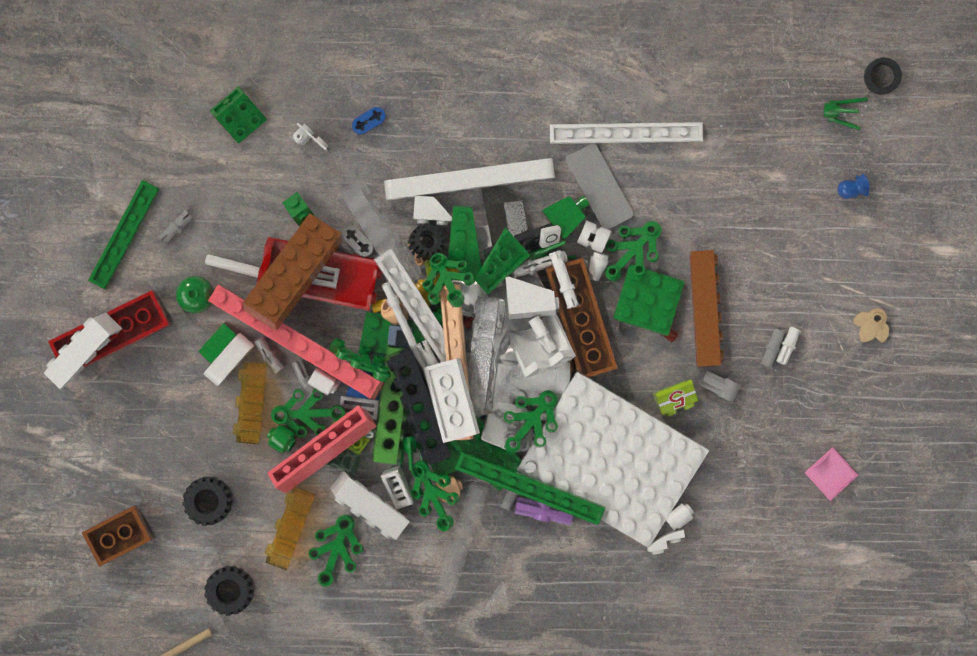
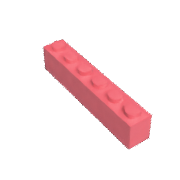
M358 405L269 471L268 475L275 488L288 493L377 427L369 412Z

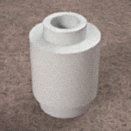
M681 503L668 514L669 516L666 518V521L675 531L677 528L681 529L693 519L692 514L694 512L688 504L684 506Z

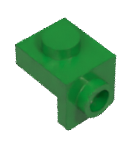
M298 192L282 202L298 226L303 223L309 213L314 216Z

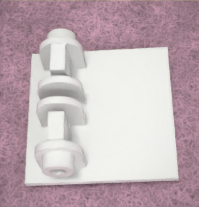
M297 123L299 129L294 133L293 139L298 145H305L311 138L323 150L329 153L327 143L319 136L315 139L312 136L314 132L306 124L301 126Z

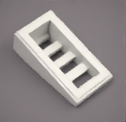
M401 466L383 471L381 479L396 510L412 505L414 501ZM402 489L403 492L396 494L395 491ZM406 497V499L398 501V498Z

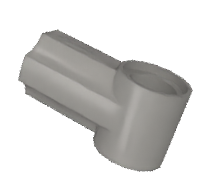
M709 371L705 372L700 386L732 403L741 385L727 378L723 379Z

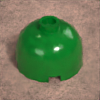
M189 276L183 279L177 286L176 301L186 312L192 314L202 313L212 305L208 300L213 294L214 289L205 278Z

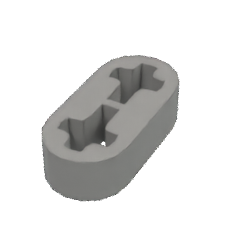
M348 226L343 230L344 240L360 256L368 257L372 254L374 249L372 243L356 227ZM348 230L351 232L353 230L356 231L354 234L358 238L356 242L352 238L349 240L346 238ZM360 241L364 245H366L367 243L370 245L368 247V249L370 250L368 253H366L365 251L363 253L360 252V250L362 249L358 245Z

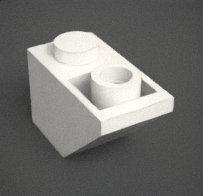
M415 196L413 219L417 220L418 224H429V221H437L436 225H448V222H452V217L435 197Z

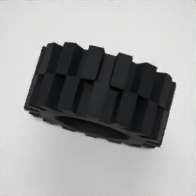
M424 223L423 226L420 224L409 236L408 244L410 245L408 248L409 250L413 249L411 253L412 255L416 253L417 259L422 257L423 261H426L427 258L430 260L434 254L440 253L445 245L443 243L445 237H441L443 232H438L439 227L434 229V224L429 226L428 223ZM420 237H429L433 242V246L431 248L424 247L420 243Z

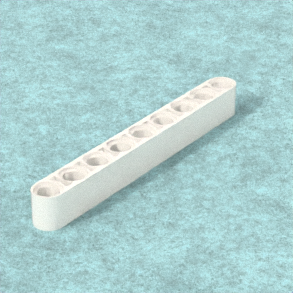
M549 158L384 181L386 200H397L415 196L555 178L553 159Z

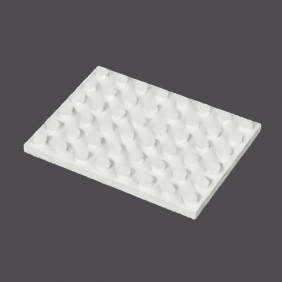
M577 371L553 409L554 419L558 424L557 430L554 433H549L546 430V421L542 427L546 444L542 448H538L533 444L517 470L524 475L605 506L606 509L601 518L602 521L648 547L708 454L709 449ZM550 423L548 425L549 429H555L554 424ZM538 438L537 443L539 445H542L543 440L541 438Z

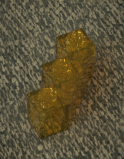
M244 362L243 368L238 371V380L241 381L240 396H236L235 407L239 408L238 422L233 425V435H236V443L259 445L262 432V413L264 412L267 364Z
M295 486L291 493L287 492L284 503L287 504L282 518H278L275 523L274 529H277L272 544L268 543L264 554L267 555L265 563L287 571L316 494Z

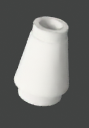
M594 251L590 258L589 279L599 281L609 262L608 255Z

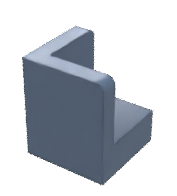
M389 326L388 346L410 347L401 327Z

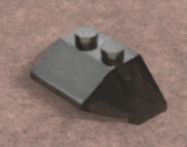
M502 186L481 189L492 246L496 244L505 228L514 237L528 232L522 199Z

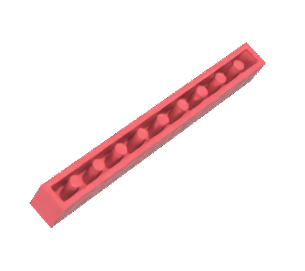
M217 285L208 300L209 302L368 398L375 400L384 385L383 382L361 369L350 366V362L337 358L335 353L285 323H282L277 331L273 330L244 311L243 302L245 299L227 288Z

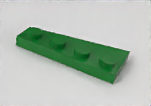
M453 205L448 260H465L469 265V270L466 273L470 272L476 277L482 264L473 207Z

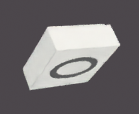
M556 225L541 229L539 245L545 248L559 243L561 228Z

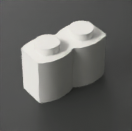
M317 367L307 384L328 396L329 393L333 394L338 389L341 381Z

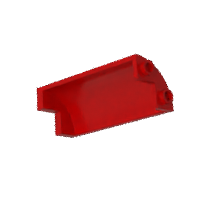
M272 237L267 238L262 264L258 271L257 283L288 241ZM335 251L325 266L340 269L336 289L311 284L302 297L369 311L371 304L376 302L377 293H374L377 278L381 279L382 271L373 258ZM320 271V273L331 276L335 275L333 273ZM315 278V279H320V280H325V281L333 282V281H331V280H326V279H321V278Z

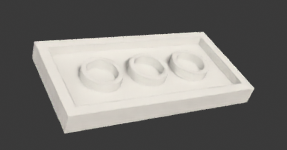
M460 358L424 367L443 443L479 434Z

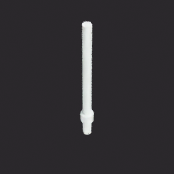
M389 282L384 283L382 287L388 298L386 301L389 307H392L426 380L423 368L428 366L416 348V340L399 306L400 301L397 295H394Z

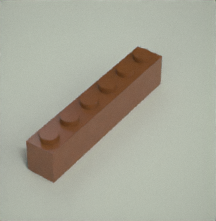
M714 250L689 252L696 367L721 365V361H724V351L720 350L723 334L722 331H719L718 324L722 322L721 311L718 312L717 304H720V292H716V285H719V274L715 273V266H718V256L714 254Z

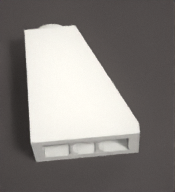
M506 277L509 320L532 318L538 315L539 317L556 315V309H559V299L555 297L554 291L512 277Z

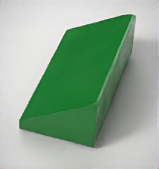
M223 323L198 352L212 364L237 334Z

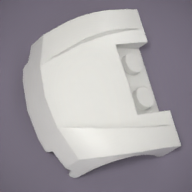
M509 343L506 353L500 355L496 362L489 401L495 402L498 399H506L515 402L520 396L525 398L539 397L546 390L554 392L559 401L572 380L574 360L571 359L557 368L553 366L547 369L545 373L525 377ZM545 397V401L550 403L551 398Z

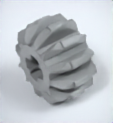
M514 421L506 425V431L503 435L507 439L514 437L525 424V421ZM534 428L530 429L520 441L521 446L517 452L521 450L525 452L534 444L535 435L532 433ZM511 441L510 446L512 448H515L516 443L514 441Z

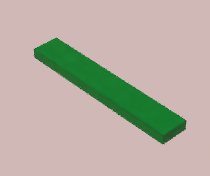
M144 180L140 182L90 275L89 282L106 290L159 192V188Z

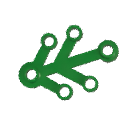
M649 221L640 228L620 227L619 234L624 239L630 236L642 235L637 241H607L606 248L611 253L617 250H628L615 265L607 267L605 274L608 280L612 282L618 281L622 275L621 270L634 256H636L634 273L639 277L644 276L646 269L644 267L643 246L647 241H649L647 259L652 263L658 261L659 255L657 253L656 239L660 237L662 232L659 223ZM651 227L655 228L653 233L648 232ZM623 230H628L626 235L622 234ZM610 244H615L613 249L609 248ZM652 253L656 254L654 259L649 258ZM639 267L643 268L641 273L636 272ZM611 270H616L614 275H610Z
M441 253L434 254L430 258L431 271L427 279L422 283L424 290L431 292L428 295L430 303L435 305L441 301L439 294L445 284L449 292L447 300L451 306L461 307L464 304L465 298L460 290H456L452 280L463 281L466 286L474 284L475 277L470 272L466 273L469 270V265L465 260L451 261ZM446 268H455L459 273L448 272ZM440 273V277L435 285L433 281L437 274Z
M335 338L331 342L329 350L335 353L337 358L351 361L350 366L373 372L372 376L379 381L386 382L391 377L389 368L383 365L385 362L383 356L374 355L373 363H371L369 358L370 348L360 346L358 354L348 349L345 346V341Z
M298 388L293 391L292 397L284 406L278 405L273 408L271 418L277 424H286L296 432L297 437L304 438L308 432L307 427L298 425L291 418H299L315 431L316 436L320 434L317 431L318 428L323 430L327 428L323 424L316 423L310 417L330 416L334 421H338L346 414V410L340 404H336L332 408L310 409L317 400L322 399L324 394L320 392L321 396H315L314 392H320L315 388L311 396L298 410H291L297 401H301L304 398V391ZM295 393H301L302 397H296ZM335 409H340L342 413H335ZM278 412H283L284 416H278ZM303 429L305 433L300 434L298 430Z
M546 390L539 397L535 398L520 396L515 401V406L518 409H523L526 406H539L535 411L513 413L508 411L504 414L503 420L507 424H511L514 421L527 420L514 437L506 440L504 447L508 453L513 454L520 449V441L533 425L535 432L534 445L542 448L546 444L540 417L544 411L547 417L546 430L549 433H554L557 430L558 424L554 419L553 408L556 406L558 399L554 392ZM545 397H550L551 402L547 403ZM518 400H523L525 404L520 406ZM506 415H512L513 420H507ZM550 423L555 425L554 430L549 429L548 425ZM538 438H541L543 440L542 445H539L537 443ZM511 441H514L516 443L515 448H512L510 446Z
M417 461L413 464V471H411L415 477L414 486L411 490L412 498L417 500L423 496L422 505L419 507V513L423 517L432 513L430 506L432 501L439 515L436 525L440 531L446 532L453 527L454 520L450 515L446 514L439 497L446 500L448 504L454 505L459 501V495L456 492L448 493L432 485L430 479L444 488L450 485L451 479L446 474L440 476L431 471L426 462ZM422 482L425 486V492L421 488Z
M344 514L339 516L335 525L325 530H318L315 533L316 540L321 542L327 536L338 532L335 540L321 547L312 548L308 553L309 557L315 560L320 555L332 550L325 570L318 575V582L322 586L326 587L332 584L334 579L332 571L339 553L345 563V570L351 573L356 569V563L351 560L343 543L346 535L352 545V553L360 554L363 550L362 544L358 543L353 532L355 521L350 515ZM344 520L349 522V526L346 528L342 526V521ZM319 532L324 533L323 539L317 537ZM355 545L360 546L359 552L354 551L353 547ZM312 550H316L318 552L317 557H313L311 555ZM348 563H352L354 565L353 570H349L347 568ZM323 575H328L329 581H323Z

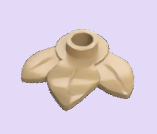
M874 308L870 312H861L854 318L853 323L860 326L859 338L861 342H868L876 337L883 343L888 338L887 314L883 309ZM879 315L881 316V319L879 321H875L874 316Z

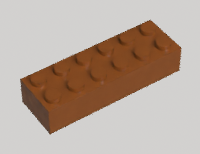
M309 213L244 300V311L277 331L342 243L341 232Z
M583 258L565 263L571 284L575 286L574 292L579 306L572 307L571 309H567L563 293H560L559 289L561 287L554 267L546 269L551 290L554 291L555 297L559 299L558 312L565 334L576 355L573 360L577 371L586 377H592L617 369Z

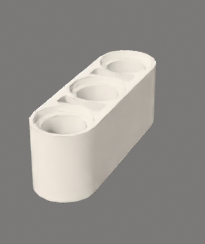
M239 333L208 367L204 375L219 387L252 350L254 344Z

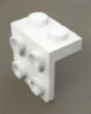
M498 399L493 402L488 409L481 435L482 440L505 449L504 442L507 437L503 434L508 424L503 420L504 414L508 411L513 413L530 411H527L526 408L518 409L506 399ZM506 415L507 420H513L512 415Z

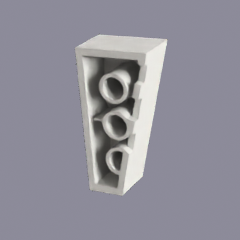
M106 312L97 317L88 318L83 324L84 329L81 332L78 330L71 337L72 342L69 345H64L58 352L60 355L56 359H51L46 365L47 370L44 374L59 389L67 386L84 369L83 364L89 363L97 355L96 350L99 351L111 341L108 338L109 336L118 333L122 329Z
M344 470L330 488L336 497L334 499L342 506L346 504L351 507L350 511L354 515L365 517V522L372 528L375 526L380 528V533L388 539L392 537L396 540L410 522L407 517L387 502L384 503L375 493L367 491L368 489L358 480H352Z

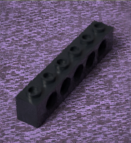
M407 347L389 354V360L386 362L390 372L394 371L396 378L393 379L396 389L401 390L402 396L400 401L402 406L408 409L407 420L410 426L414 425L416 432L413 433L415 441L421 444L422 450L419 452L422 460L427 461L431 465L451 457L446 442L443 443L436 414L412 349ZM403 366L409 367L407 375H400V369ZM410 384H415L416 386L413 393H407L406 391L407 386ZM416 402L422 403V408L419 411L413 410V405ZM428 420V427L421 429V421ZM429 438H435L433 446H426Z

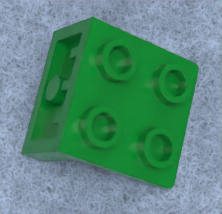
M239 86L210 110L212 115L238 144L267 120Z

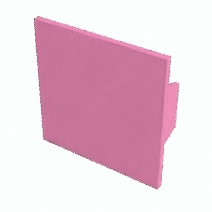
M833 447L805 472L830 501L859 476Z

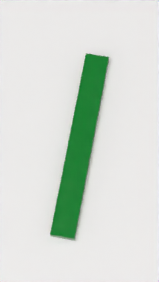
M463 450L455 467L458 471L595 525H599L606 509L603 505Z

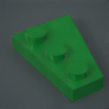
M506 228L475 277V281L487 294L492 292L530 256L526 249Z

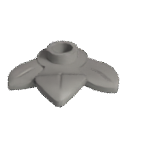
M508 326L502 334L497 333L492 344V348L496 349L494 363L498 361L500 355L506 353L510 341L507 338L510 327Z

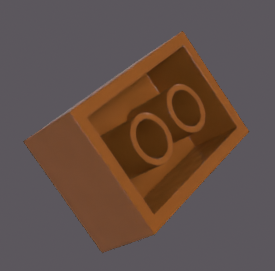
M137 505L82 532L99 567L154 539Z

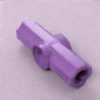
M517 497L515 514L534 517V519L544 522L553 521L571 525L573 515L534 500Z

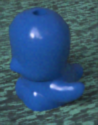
M861 174V177L856 175V180L841 181L838 185L839 196L844 199L856 198L859 194L869 196L868 177L865 174Z

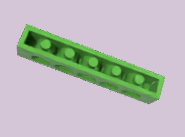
M387 345L384 366L388 368L386 361L389 360V354L405 348ZM403 366L400 375H407L409 367ZM394 371L390 372L391 377L386 382H383L384 385L381 388L372 453L373 462L396 464L397 459L400 460L401 448H398L399 440L402 441L404 429H401V425L406 420V410H404L400 401L402 396L401 390L393 391L391 389L393 379L396 378ZM391 401H398L396 409L391 410L388 408ZM388 420H395V427L391 429L386 427ZM388 438L393 439L391 447L383 446L384 441Z

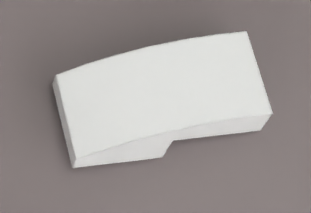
M678 529L660 536L647 547V551L652 552L653 555L664 553L663 549H668L666 541H670V543L681 542V538L685 537L684 530Z

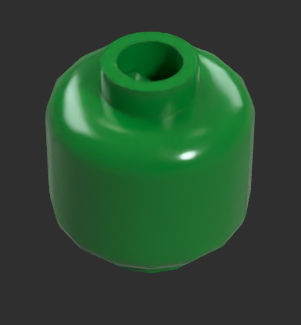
M279 425L276 428L272 427L267 434L269 447L281 454L289 453L297 441L295 433L283 425Z

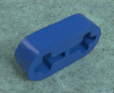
M374 107L354 119L352 123L353 131L358 135H364L382 124L386 118L384 110L380 107ZM374 111L382 113L380 116L381 120L374 119L370 122L369 119L374 116ZM358 121H360L361 123H364L365 121L369 122L366 125H364L363 131H361L360 129L356 130V127L358 126Z

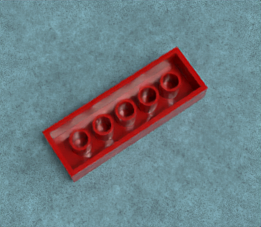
M154 290L106 312L122 329L118 333L109 336L108 338L111 341L99 351L96 350L97 355L89 363H84L83 366L86 368L172 325ZM83 324L48 341L56 358L60 355L58 353L64 345H69L72 342L71 337L78 330L81 332L84 329Z

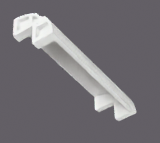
M536 271L535 274L531 276L535 277L542 284L540 277ZM557 314L544 316L541 320L546 330L550 331L548 333L557 346V349L551 353H547L540 340L536 339L537 335L533 328L525 331L509 332L508 339L525 377L545 373L547 369L553 366L557 368L576 357Z

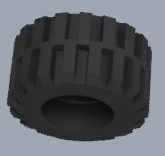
M209 476L193 481L186 488V492L183 494L184 501L182 502V505L185 507L184 512L188 514V518L195 521L196 524H202V526L214 525L225 519L231 511V505L233 504L232 492L229 491V486L225 485L224 481ZM212 490L218 496L219 504L213 512H204L199 508L197 496L201 491Z
M237 566L219 568L206 581L204 596L207 598V604L220 615L226 614V616H231L232 614H239L248 607L254 597L255 587H253V579H250L249 573L244 572L242 568H237ZM230 579L239 585L241 593L237 600L228 602L220 596L219 585L224 580Z

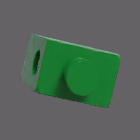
M568 196L544 208L542 212L550 223L561 228L560 236L565 240L586 218L582 210L588 207L590 203L584 196L575 202Z

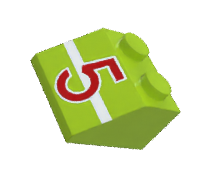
M690 379L653 393L660 414H666V417L676 414V410L683 407L684 410L695 406L694 402L698 401L693 382Z

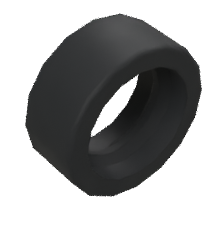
M885 57L875 59L864 71L865 85L871 92L879 95L891 93L899 86L902 78L901 68L897 62ZM879 65H886L893 71L894 80L887 87H879L872 81V72Z

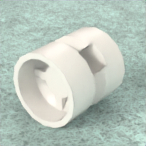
M586 220L577 243L585 247L590 245L592 250L602 254L611 231L603 227L598 229L596 224ZM590 233L596 234L594 240L589 238Z

